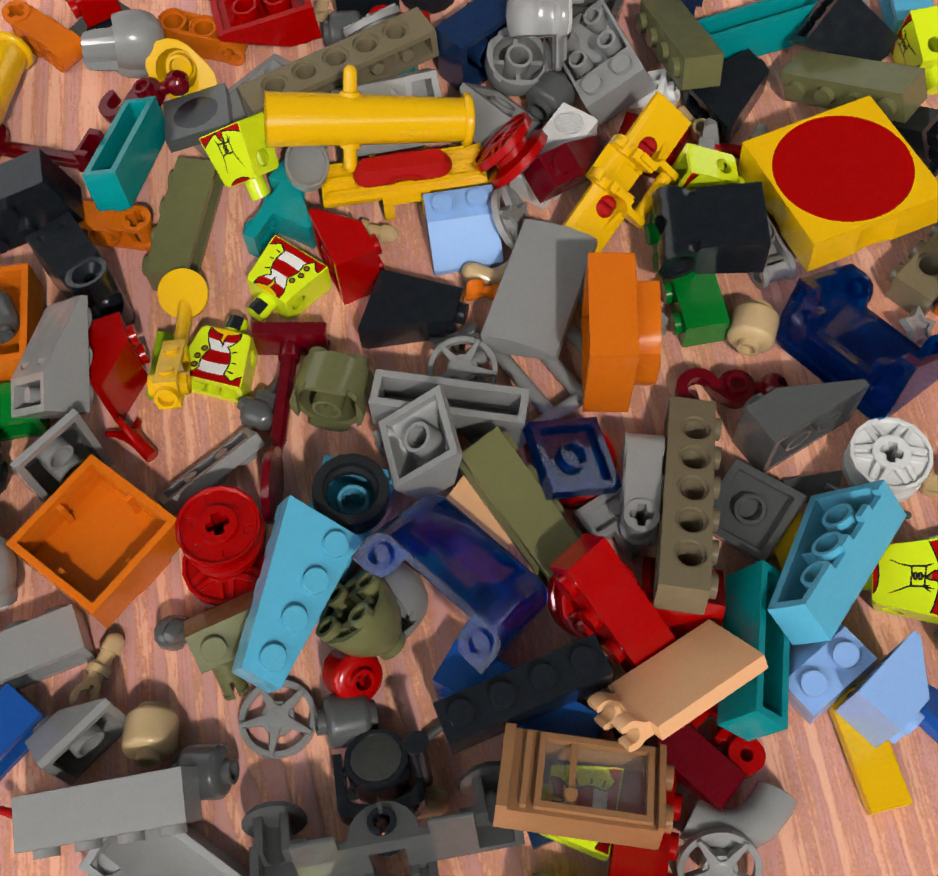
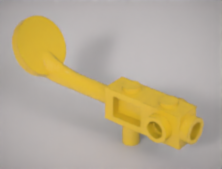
M178 268L168 272L161 279L158 286L157 296L161 307L166 313L177 318L173 340L162 342L155 373L149 374L147 377L149 396L151 398L154 397V402L158 409L170 410L182 407L184 397L192 392L190 375L192 363L187 343L193 318L202 313L208 304L209 287L199 273L187 268Z

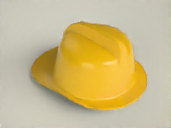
M165 38L156 41L153 44L154 48L151 54L146 58L145 67L149 77L156 78L159 82L164 81L166 74L171 70L184 71L190 79L189 91L184 95L218 85L215 73L208 63L187 44L178 39ZM170 93L167 94L171 99L181 97L171 95Z

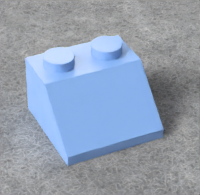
M492 184L423 194L425 222L435 276L461 272L463 265L467 262L479 263L489 268L498 267L504 263L501 236L494 223L491 210Z
M842 624L831 641L792 645L790 642L788 702L811 725L873 669L878 658Z
M915 631L911 632L880 661L835 710L838 715L875 748L887 740L894 745L904 734L908 736L925 718L920 710L929 701L930 697L921 636Z

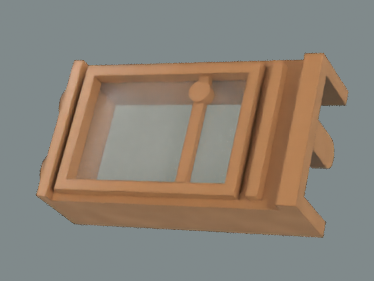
M506 722L493 827L658 850L664 833L671 834L674 819L673 805L666 804V791H672L674 782V764L667 763V745L660 744L659 747L642 745L639 749L629 752L617 741L517 728V724Z

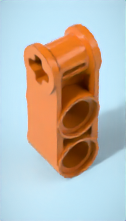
M23 0L10 1L2 8L4 20L12 27L11 33L23 39L31 48L33 54L48 61L60 72L66 73L83 58L81 37L74 31L57 23L52 17L43 14Z
M178 8L166 9L158 16V20L165 33V38L180 40L193 49L202 59L220 61L233 66H240L245 63V52L248 45L251 44L220 41L214 17L182 11Z
M82 200L84 221L79 222L78 225L93 245L140 251L150 250L151 231L155 225L152 224V215L146 207L133 205L132 208L124 211H98L94 201Z

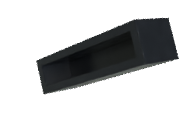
M594 633L433 703L451 752L454 755L504 733L506 722L517 724L518 727L608 688V685L612 683L614 673Z

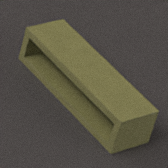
M641 0L640 13L636 15L635 19L637 33L641 34L648 48H651L658 62L662 63L669 77L675 81L680 90L720 86L724 53L681 0Z
M802 49L780 72L784 96L787 101L833 109L870 95L889 120L906 123L927 99L925 68Z
M178 157L174 170L169 172L166 198H162L160 201V218L157 226H154L151 231V248L149 254L145 255L142 261L143 275L147 277L152 289L158 291L161 279L174 269L187 268L200 273L224 186L211 160Z
M497 426L462 451L463 456L459 470L544 587H548L550 578L554 573L549 565L583 534L575 527L572 529L563 517L566 513L561 503L554 496L546 494L540 485L542 478L537 470L530 463L525 464L516 452L519 448L514 438L507 431L501 432Z

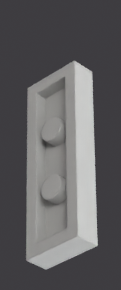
M244 427L155 495V498L165 510L174 516L176 513H179L181 507L191 496L205 488L222 485L228 479L229 472L239 465L244 466L253 461L259 454L258 450L266 444L257 432Z

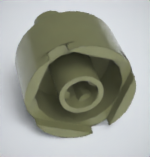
M312 347L308 355L302 360L290 396L289 404L293 412L299 416L301 411L309 417V424L328 431H348L350 425L357 423V427L360 426L366 413L374 380L372 372L367 367V359L357 353L344 354L328 351L323 347Z

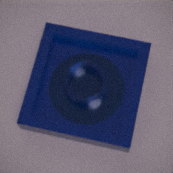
M597 417L530 421L522 429L546 500L615 493L622 486Z

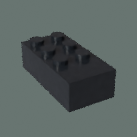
M40 148L0 164V254L27 244L25 237L67 211L70 212L77 223L84 221L81 187Z

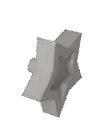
M919 305L912 307L908 317L898 320L905 329L907 345L916 341L925 347L934 345L931 330L936 321L925 317Z

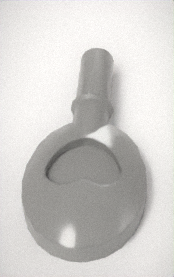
M324 146L287 148L284 168L289 182L296 189L303 192L316 191L323 186L329 172V157Z

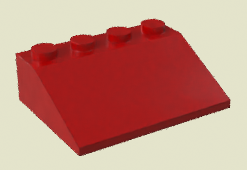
M209 0L220 41L293 47L322 38L311 0Z

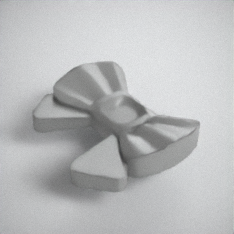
M469 322L460 331L447 336L429 337L431 348L435 350L440 343L457 336H469L480 339L481 333L478 332L475 322ZM460 344L453 346L454 351L461 349Z

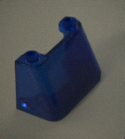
M851 263L799 278L779 318L780 324L776 340L783 350L824 383L865 379L870 386L856 409L866 417L881 420L895 414L938 380V334L929 337L922 347H919L868 309L867 306L874 292L871 278L861 269Z
M433 494L420 498L364 540L351 556L367 572L379 577L393 574L406 560L469 616L470 619L458 635L457 645L463 658L481 674L506 655L542 612L548 601L547 588L541 579L442 495Z

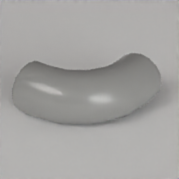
M762 781L756 782L751 794L744 803L734 808L723 809L721 812L698 798L681 829L679 838L687 841L693 835L706 829L729 828L746 835L758 848L775 839L792 816L797 801L782 789ZM713 839L705 842L711 849L723 848L728 851L739 844L729 839Z

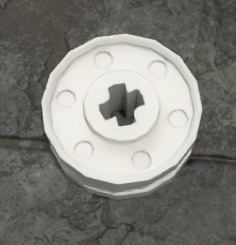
M893 417L871 419L858 427L842 456V471L850 487L884 479L898 502L906 501L919 490L933 466V449L927 437L915 425Z

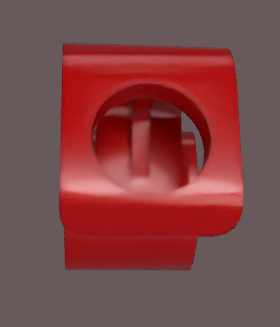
M718 703L696 717L689 725L697 730L707 717L713 716L717 720ZM720 726L717 727L711 742L715 746L720 744L723 747L722 754L746 774L745 779H749L762 769L765 764L766 753L764 747L757 739L746 741Z

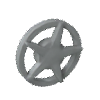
M393 3L375 13H367L363 19L343 28L345 38L401 14L400 7Z
M503 186L493 192L491 210L494 223L501 238L513 250L524 219H530L526 209V201L523 202L512 188ZM502 195L505 207H502L500 210V198Z
M457 336L440 343L430 356L428 376H434L435 362L439 355L443 353L449 361L448 370L437 377L475 381L477 376L491 377L488 383H496L498 376L496 357L490 347L477 338ZM457 344L472 345L466 354L455 355L447 349ZM478 348L488 356L492 370L477 366L474 357Z
M285 680L282 688H290L297 692L286 702L273 701L269 693L256 687L242 704L239 713L241 736L248 747L262 757L269 759L291 757L308 745L316 731L314 712L317 708L313 698L304 687L290 680ZM262 694L266 707L263 709L260 717L247 721L248 711L252 703ZM302 697L306 699L310 708L308 728L296 721V715L293 711ZM263 727L270 734L269 750L257 746L250 738L247 729ZM292 730L305 734L294 746L286 750L276 751L280 737L287 735Z
M710 828L693 835L682 846L676 862L678 876H750L739 871L737 866L738 860L748 849L754 860L751 876H762L763 870L762 861L754 843L746 835L729 828ZM713 839H729L739 844L728 851L723 848L711 849L705 842ZM699 846L704 854L700 861V868L684 873L688 856Z

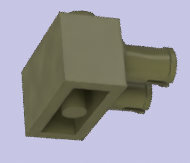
M254 590L183 621L185 639L201 673L213 671L223 692V697L227 701L236 699L231 682L234 683L240 697L249 690L248 683L231 673L245 621L252 605Z

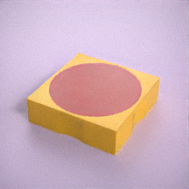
M870 95L742 142L738 172L746 183L762 182L766 210L776 220L781 235L806 272L851 256L871 244L893 240L938 221V180Z

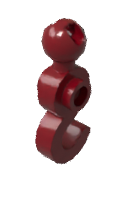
M171 70L166 74L162 82L153 77L140 78L134 83L124 100L156 96L159 106H161L165 96L169 93L174 96L186 94L190 88V79L181 70ZM109 90L102 97L98 107L100 114L110 124L121 105L118 106L121 103V99L114 90Z
M692 368L682 373L677 380L675 397L697 399L688 390V387L696 384L703 386L722 405L732 409L743 408L744 404L758 393L766 395L776 388L788 387L786 379L778 373H768L760 381H754L743 370H728L718 378L707 369Z

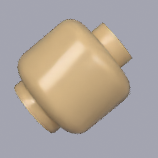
M750 299L736 306L732 312L730 325L727 330L728 341L739 353L746 356H755L769 351L775 344L780 324L779 315L771 304L760 299Z
M145 701L140 703L136 708L128 712L124 720L121 741L123 754L129 759L134 760L136 766L145 769L159 767L161 762L171 759L178 750L179 716L164 702Z

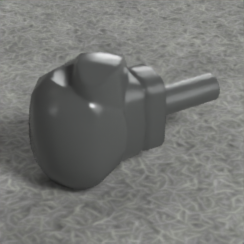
M277 376L269 391L259 389L254 397H240L237 408L241 410L240 420L242 424L259 431H267L272 428L279 376Z
M169 615L159 620L154 629L155 642L164 650L178 651L183 649L184 645L187 644L183 621L192 617Z

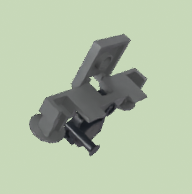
M373 729L356 737L345 751L344 762L341 754L332 755L337 810L342 823L349 826L347 841L337 843L335 836L309 840L308 837L293 839V835L302 831L307 825V815L297 804L286 801H269L256 805L245 814L241 822L242 830L247 835L254 837V847L249 848L250 876H376L371 855L392 856L401 849L406 850L411 871L410 875L404 876H439L438 860L524 845V833L520 830L493 827L501 761H487L475 765L461 777L459 790L462 795L476 800L477 806L461 808L459 813L427 818L428 826L420 828L416 815L422 813L427 808L426 788L431 786L434 780L427 753L429 738L424 732L413 731L402 739L397 733L386 729ZM414 771L415 786L413 790L403 795L412 782V773ZM347 777L353 793L360 800L369 804H358L348 801Z

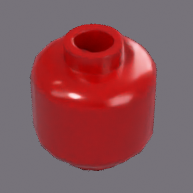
M333 649L324 659L322 666V680L329 691L341 698L365 695L369 700L377 693L383 679L382 666L377 657L360 658Z

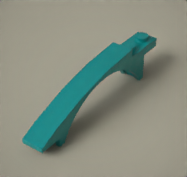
M415 66V67H413V68H411V69H409V70H406V71H404V72H402V73H400V74H404V73L416 71V70H419V68H418V66ZM285 158L268 177L272 193L265 197L261 209L253 219L246 223L242 233L249 254L257 258L261 256L271 239L278 234L312 249L316 247L309 213L306 208V192L296 189L289 182L284 168Z

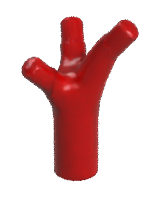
M118 417L115 422L121 430L105 431L107 438H117L126 442L146 462H151L158 455L157 450L142 435V421L139 419L134 421L132 428L122 417Z

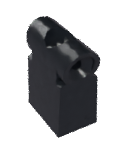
M762 182L694 187L691 191L679 186H663L653 192L654 221L661 235L657 245L660 276L665 279H675L686 276L693 271L697 274L761 273L764 271L771 239Z
M69 211L25 237V240L51 281L67 299L78 295L88 296V307L92 313V321L120 312L126 325L135 324L133 309L108 264L100 256L98 250Z

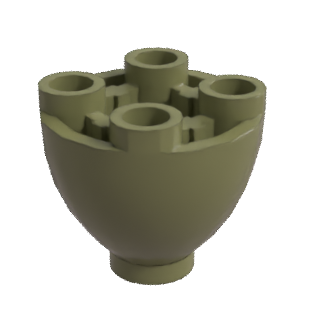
M367 570L344 585L338 583L322 612L316 628V635L330 647L350 656L360 658L380 656L384 660H389L403 649L406 642V635L401 631L402 620L398 601L387 583L374 570Z

